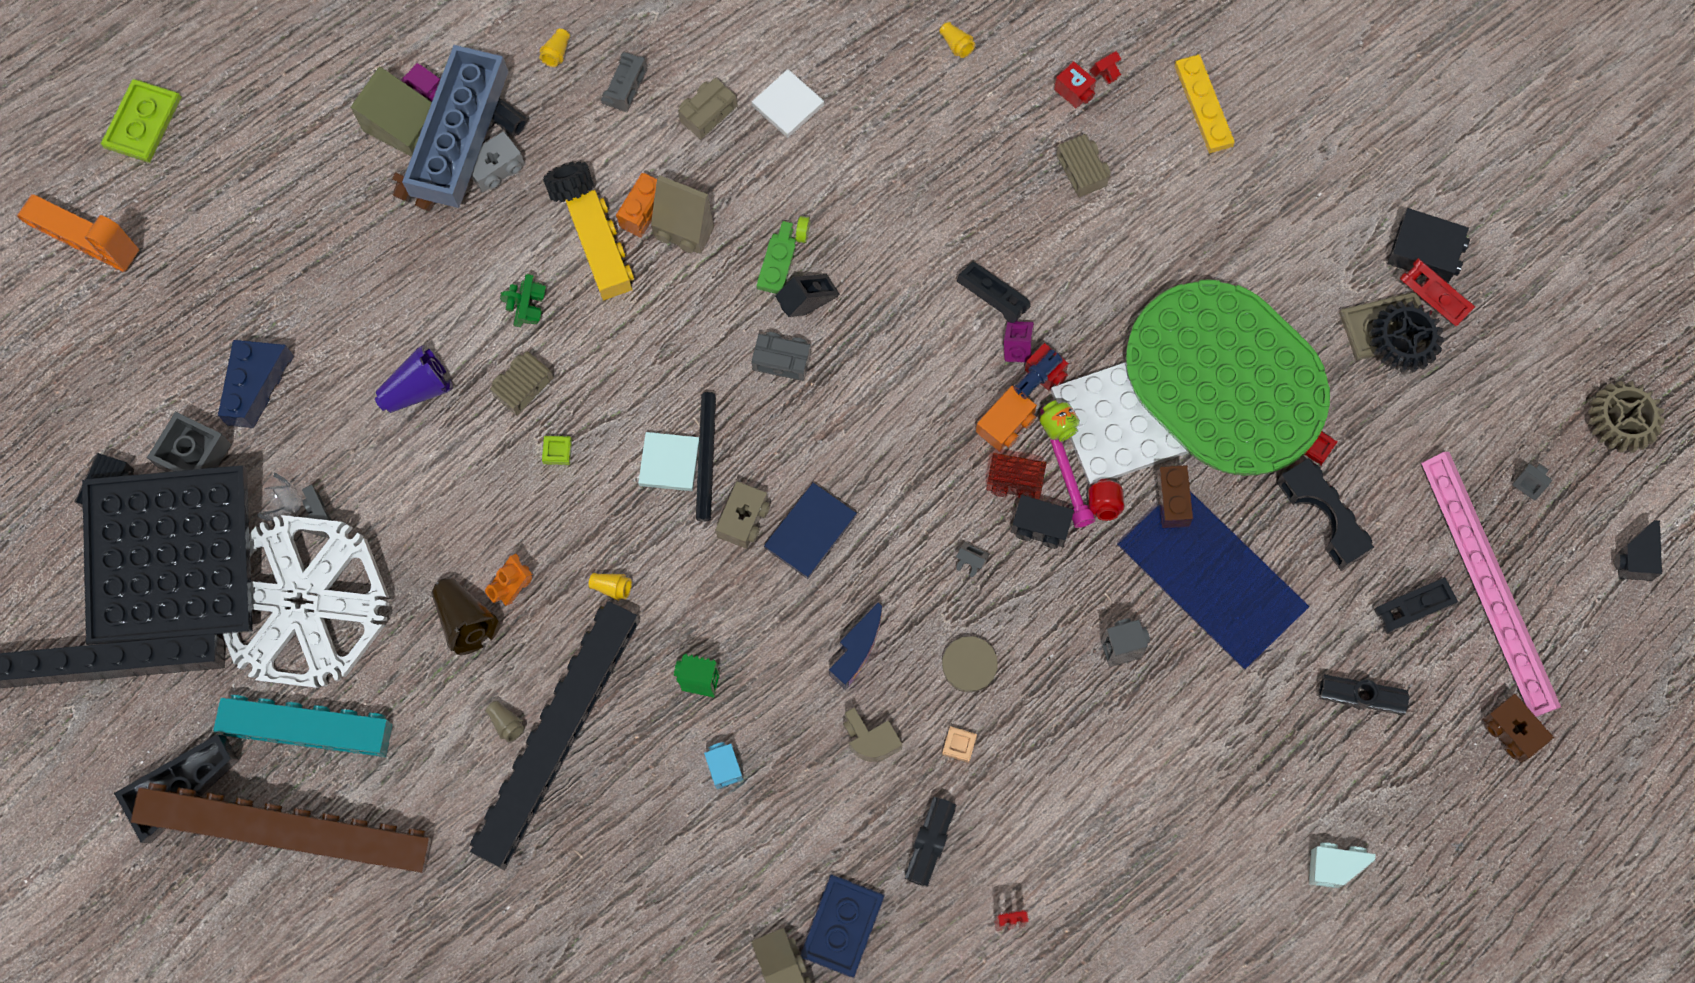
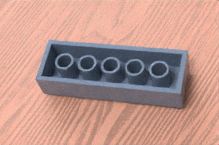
M453 45L402 181L409 196L456 208L460 207L508 75V69L503 56Z

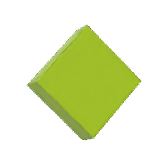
M544 436L542 463L570 465L572 438L567 436Z

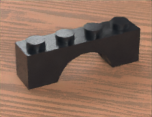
M1308 458L1281 475L1277 484L1292 505H1313L1319 508L1329 519L1332 534L1325 550L1340 571L1348 568L1371 552L1374 546L1372 545L1373 542L1370 535L1365 530L1360 529L1355 522L1356 517L1349 508L1344 507L1339 500L1340 496L1337 490L1327 484L1323 478V472L1317 464H1313Z

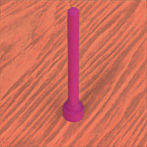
M1043 407L1040 410L1041 415L1044 413ZM1050 439L1074 507L1073 524L1075 528L1088 526L1095 522V517L1088 506L1084 505L1063 443L1059 442V440Z

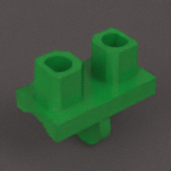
M525 274L519 293H517L518 286L511 284L509 291H503L500 294V300L506 303V311L512 312L514 305H517L513 323L515 327L521 328L523 323L537 325L540 320L541 308L529 306L528 304L529 299L542 302L546 286L533 281L534 275Z

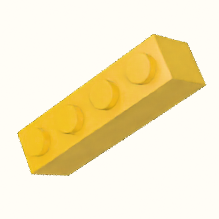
M593 190L586 195L582 194L578 199L574 197L571 201L565 200L602 300L604 301L632 291L630 281L634 280L630 266H624L621 258L626 256L621 242L615 243L613 236L617 235L613 221H607L604 215L608 213L604 198L598 199L596 191Z

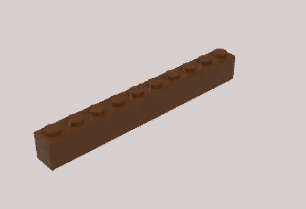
M149 782L148 787L138 788L131 819L132 823L423 873L426 870L432 837L425 836V830L409 828L408 833L399 832L396 825L380 823L379 828L368 826V820L351 818V823L339 821V815L323 813L322 818L311 816V810L294 808L293 813L282 811V805L265 803L264 808L253 806V800L236 798L235 803L224 801L225 795L207 793L205 798L195 796L196 790L178 788L177 792L166 791L167 785Z

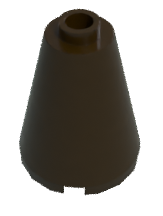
M444 578L435 583L431 594L447 645L451 651H454L456 655L471 654L483 648L482 642L487 638L490 641L495 638L500 629V622L489 609L455 579Z

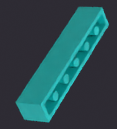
M231 695L230 699L220 698L213 729L219 735L385 758L387 756L393 724L385 719V715L369 713L368 717L358 716L357 711L341 709L340 713L330 712L328 707L317 705L313 706V710L304 709L302 704L286 702L285 706L275 705L276 701L264 698H259L258 702L248 701V697L241 695Z

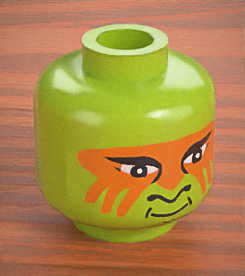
M1054 400L1043 407L1044 413L1040 417V424L1051 440L1063 442L1078 432L1077 427L1080 424V420L1068 402L1058 404L1057 400Z

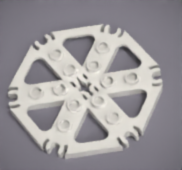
M281 515L283 520L279 517H273L275 522L274 529L270 530L268 524L262 522L260 527L255 526L249 534L250 557L257 548L264 547L277 584L251 581L252 610L273 613L248 645H244L241 642L238 633L223 634L233 663L238 664L237 667L244 670L251 663L252 671L248 675L250 678H256L255 680L315 688H320L319 682L321 686L326 687L328 686L326 676L332 673L335 681H340L342 677H346L385 627L383 624L377 625L374 622L375 620L387 621V617L379 616L377 610L380 606H389V602L378 600L379 597L389 598L367 539L363 538V535L359 533L353 539H349L348 534L352 530L350 525L339 521ZM298 530L326 532L330 539L305 570L294 542V534ZM360 558L371 582V589L367 594L329 590L352 559ZM302 594V598L313 601V604H302L299 609L298 604L288 601V599L300 598ZM324 618L360 622L364 626L363 636L347 656L341 657L337 654ZM296 633L308 663L309 671L305 674L278 672L274 668V660Z

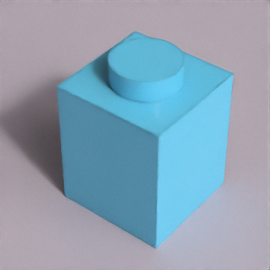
M725 742L710 746V751L704 754L716 789L743 781L732 745H726Z

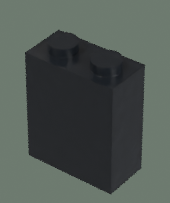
M1407 208L1400 220L1387 264L1410 271L1414 267L1413 263L1419 258L1449 283L1454 275L1458 276L1461 271L1463 261L1459 259L1461 253L1466 252L1470 242V238L1466 237L1469 227Z

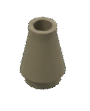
M499 701L492 702L486 708L485 712L490 717L500 739L512 742L522 735L525 727L522 725L523 720L505 708Z

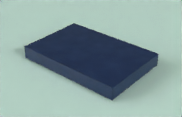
M812 483L766 542L764 548L802 576L809 579L856 518L857 513L818 485Z
M831 874L800 954L801 958L854 979L885 895Z

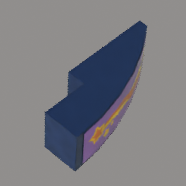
M879 603L840 641V649L845 653L829 669V676L845 691L861 672L875 645L882 618V605Z

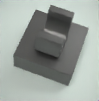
M1539 463L1536 468L1529 464L1512 485L1535 501L1550 485L1552 479L1546 475L1549 469Z
M965 542L956 558L960 559L956 570L960 571L964 564H969L972 567L970 577H974L978 570L982 569L986 564L990 553Z

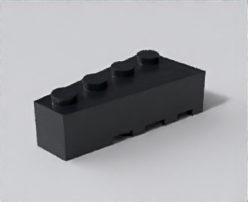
M217 734L115 792L114 794L140 843L151 844L166 828L131 822L139 787H148L149 782L167 785L166 791L177 792L178 788L196 790L195 796L201 797L239 759L227 737Z

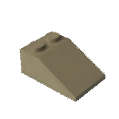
M659 175L656 182L651 221L655 238L666 244L669 242L676 244L685 252L701 254L714 229L708 194Z

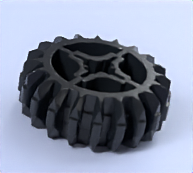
M1400 301L1395 307L1391 304L1387 306L1386 311L1382 310L1379 312L1378 318L1372 322L1374 328L1369 332V336L1373 337L1370 346L1378 347L1374 351V356H1383L1381 364L1389 361L1391 363L1390 370L1399 366L1401 373L1405 372L1407 368L1413 373L1417 371L1418 367L1425 369L1428 363L1431 364L1436 360V355H1439L1442 351L1440 345L1444 343L1445 338L1440 336L1444 328L1436 327L1439 323V318L1432 319L1430 317L1433 313L1432 310L1425 313L1422 311L1423 304L1414 308L1413 301H1411L1405 307L1403 302ZM1397 321L1396 331L1392 334H1387L1388 324ZM1426 339L1425 350L1417 353V343Z

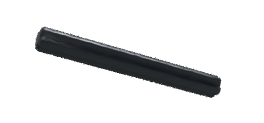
M703 392L701 394L696 519L700 522L711 520L716 395L713 392Z

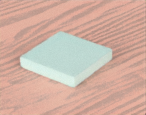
M646 432L638 482L639 486L693 491L699 451V437Z

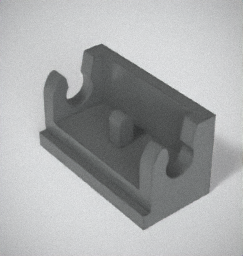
M622 52L620 64L608 89L602 93L601 103L627 113L647 73V66L644 57Z

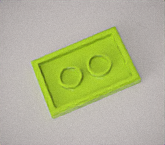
M132 79L104 135L101 146L104 149L150 163L182 97L179 93Z

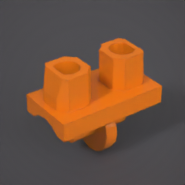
M513 554L508 558L503 567L499 568L496 577L491 584H488L484 591L493 603L501 600L505 606L510 605L522 588L530 584L532 573L529 571L528 566L521 565L519 556Z

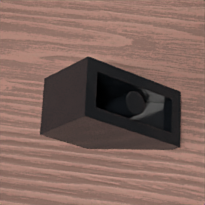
M827 274L793 277L775 297L782 311L788 317H796L809 314L836 299L840 293Z
M1660 520L1651 522L1618 551L1615 556V568L1618 570L1619 579L1653 581L1662 575Z

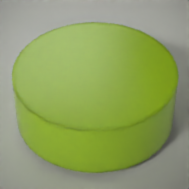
M800 216L798 219L796 241L799 243H807L810 217Z

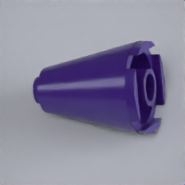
M425 345L418 347L376 390L377 397H375V402L382 411L387 410L392 413L446 394L453 389L451 379L445 381L443 377L447 372L444 366L430 349L424 351Z

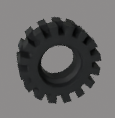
M577 161L575 164L574 162H569L568 165L562 164L561 167H555L553 171H548L547 175L543 177L549 198L554 202H564L566 199L571 201L574 197L578 199L581 197V194L586 195L594 186L588 164L585 162L581 163V161Z

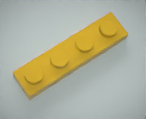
M1200 54L1175 61L1174 67L1208 153L1233 147L1235 143Z

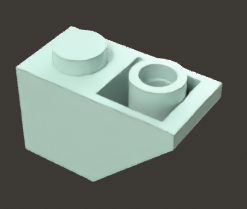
M1320 843V847L1317 846L1311 850L1309 885L1339 888L1375 860V854L1367 853V849L1362 847H1349L1348 851L1338 849L1337 844Z

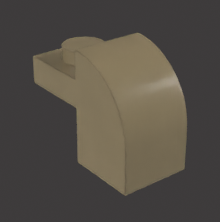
M855 708L845 712L846 722L843 723V726L851 738L854 736L857 738L849 743V748L858 758L869 762H878L902 750L903 744L889 721L868 731Z

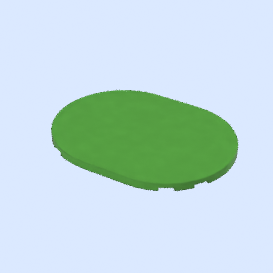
M1200 280L1199 282L1180 284L1168 289L1152 300L1144 308L1133 325L1127 345L1126 363L1130 384L1136 397L1149 414L1182 447L1203 464L1233 475L1251 476L1267 474L1280 470L1298 460L1312 447L1319 437L1327 419L1330 406V387L1324 365L1312 346L1268 303L1252 291L1242 286L1223 283L1219 280Z

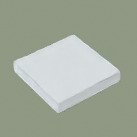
M787 69L752 101V106L789 138L824 106V101Z

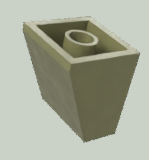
M379 66L351 105V109L363 132L412 157L432 102Z

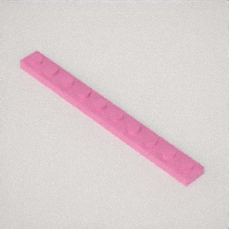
M1443 452L1421 463L1526 706L1536 717L1561 708L1450 452Z

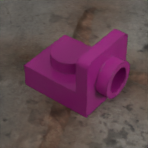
M1007 321L1004 337V359L1006 362L1026 363L1032 356L1031 346L1034 322L1016 321L1015 323H1010Z

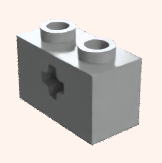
M504 131L482 145L470 178L482 193L494 189L499 185L500 181L509 175L517 174L525 166L521 153Z

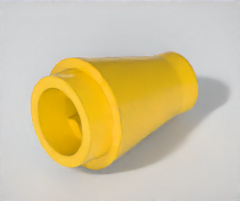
M946 22L941 26L939 33L944 37L955 56L965 58L972 53L975 48V42L971 35L957 28L951 22Z
M558 28L552 37L540 48V60L550 67H557L558 64H561L570 34L566 30Z
M592 573L588 585L590 589L599 591L619 601L628 598L632 588V580L626 577L625 574Z

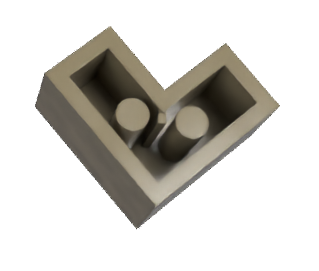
M784 928L751 941L766 983H811L809 976L802 977V973L807 972L801 955L794 956L799 954L794 937L787 938Z

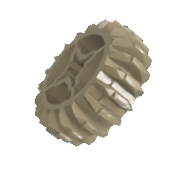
M1622 380L1618 381L1615 385L1612 383L1608 384L1604 389L1599 390L1596 393V398L1591 400L1590 405L1592 407L1587 413L1592 417L1588 425L1596 426L1592 431V435L1600 434L1602 437L1599 443L1609 442V449L1618 446L1619 453L1627 449L1630 453H1633L1638 449H1646L1648 444H1653L1657 440V436L1662 433L1663 429L1660 426L1666 420L1660 417L1664 413V409L1657 407L1660 399L1653 400L1651 398L1653 390L1646 393L1643 391L1644 384L1635 388L1633 381H1629L1625 385ZM1631 411V414L1628 416L1629 419H1626L1623 422H1621V420L1625 417L1624 415Z

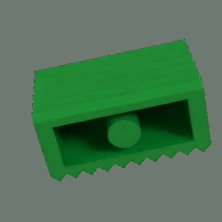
M686 653L683 655L682 660H677L674 676L677 677L676 682L679 683L682 691L714 698L720 672L714 659L712 661L709 658L705 660L703 657L699 659L698 656H688Z

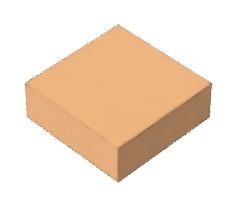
M950 726L942 755L969 763L977 734Z

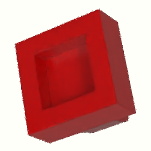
M1115 51L1096 62L1089 71L1094 79L1101 75L1109 85L1121 76L1117 64L1122 59L1118 52Z

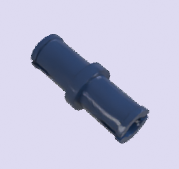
M1050 349L1036 365H1032L1028 369L1029 373L1013 387L1018 395L1023 393L1021 395L1023 399H1027L1040 383L1044 384L1048 380L1047 376L1062 363L1063 360L1058 353L1054 356V350Z

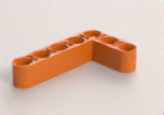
M34 194L30 195L17 214V217L27 225L122 272H126L139 252V248L123 229L103 215H99L93 224Z

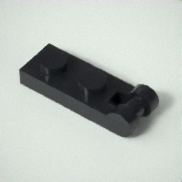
M974 261L958 275L956 282L1000 311L1005 320L1010 323H1015L1021 317V313H1025L1031 307L1030 301L1025 296Z
M1446 577L1386 602L1376 607L1374 611L1378 617L1381 616L1385 624L1383 628L1386 634H1390L1402 627L1457 604L1458 600ZM1398 609L1401 618L1395 620L1391 613L1392 610Z

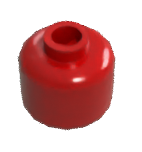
M1101 479L1089 488V509L1099 520H1114L1125 509L1123 488L1119 483L1111 479Z

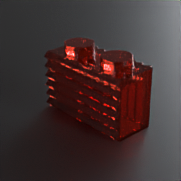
M992 453L986 490L999 497H1006L1009 494L1018 496L1019 499L1021 495L1040 499L1047 462Z

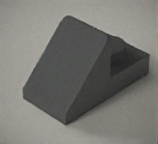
M311 484L303 488L302 491L306 498L302 502L308 512V515L303 518L332 521L319 492ZM301 530L330 539L326 532Z

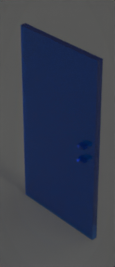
M1190 492L1193 520L1188 527L1162 528L1159 504L1118 543V546L1245 670L1310 606L1193 493Z

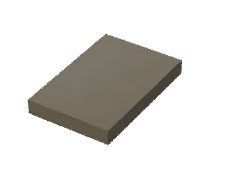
M1416 292L1341 309L1339 314L1356 361L1374 357V351L1378 347L1370 346L1373 337L1369 336V332L1374 328L1372 322L1378 318L1379 312L1382 310L1386 311L1387 306L1391 304L1395 307L1400 301L1403 302L1405 307L1408 302L1413 301L1414 308H1417L1421 305V301ZM1397 321L1388 324L1387 334H1392L1396 331ZM1426 339L1421 340L1417 345L1426 344Z

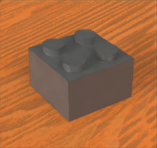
M175 411L147 456V459L165 472L217 468L230 448L231 443L221 433Z

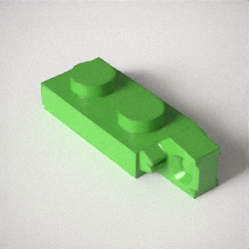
M782 221L779 235H772L756 285L758 290L777 294L786 285L796 250V239L791 238L793 223Z

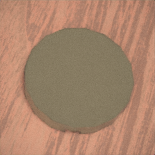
M962 637L953 641L944 653L942 659L944 676L950 685L965 693L985 689L994 680L997 672V656L993 648L985 640L977 637Z

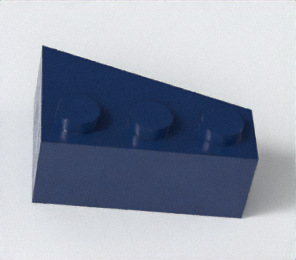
M233 340L218 416L227 426L255 427L270 401L269 396L275 385H279L283 371L294 358V355L286 345Z

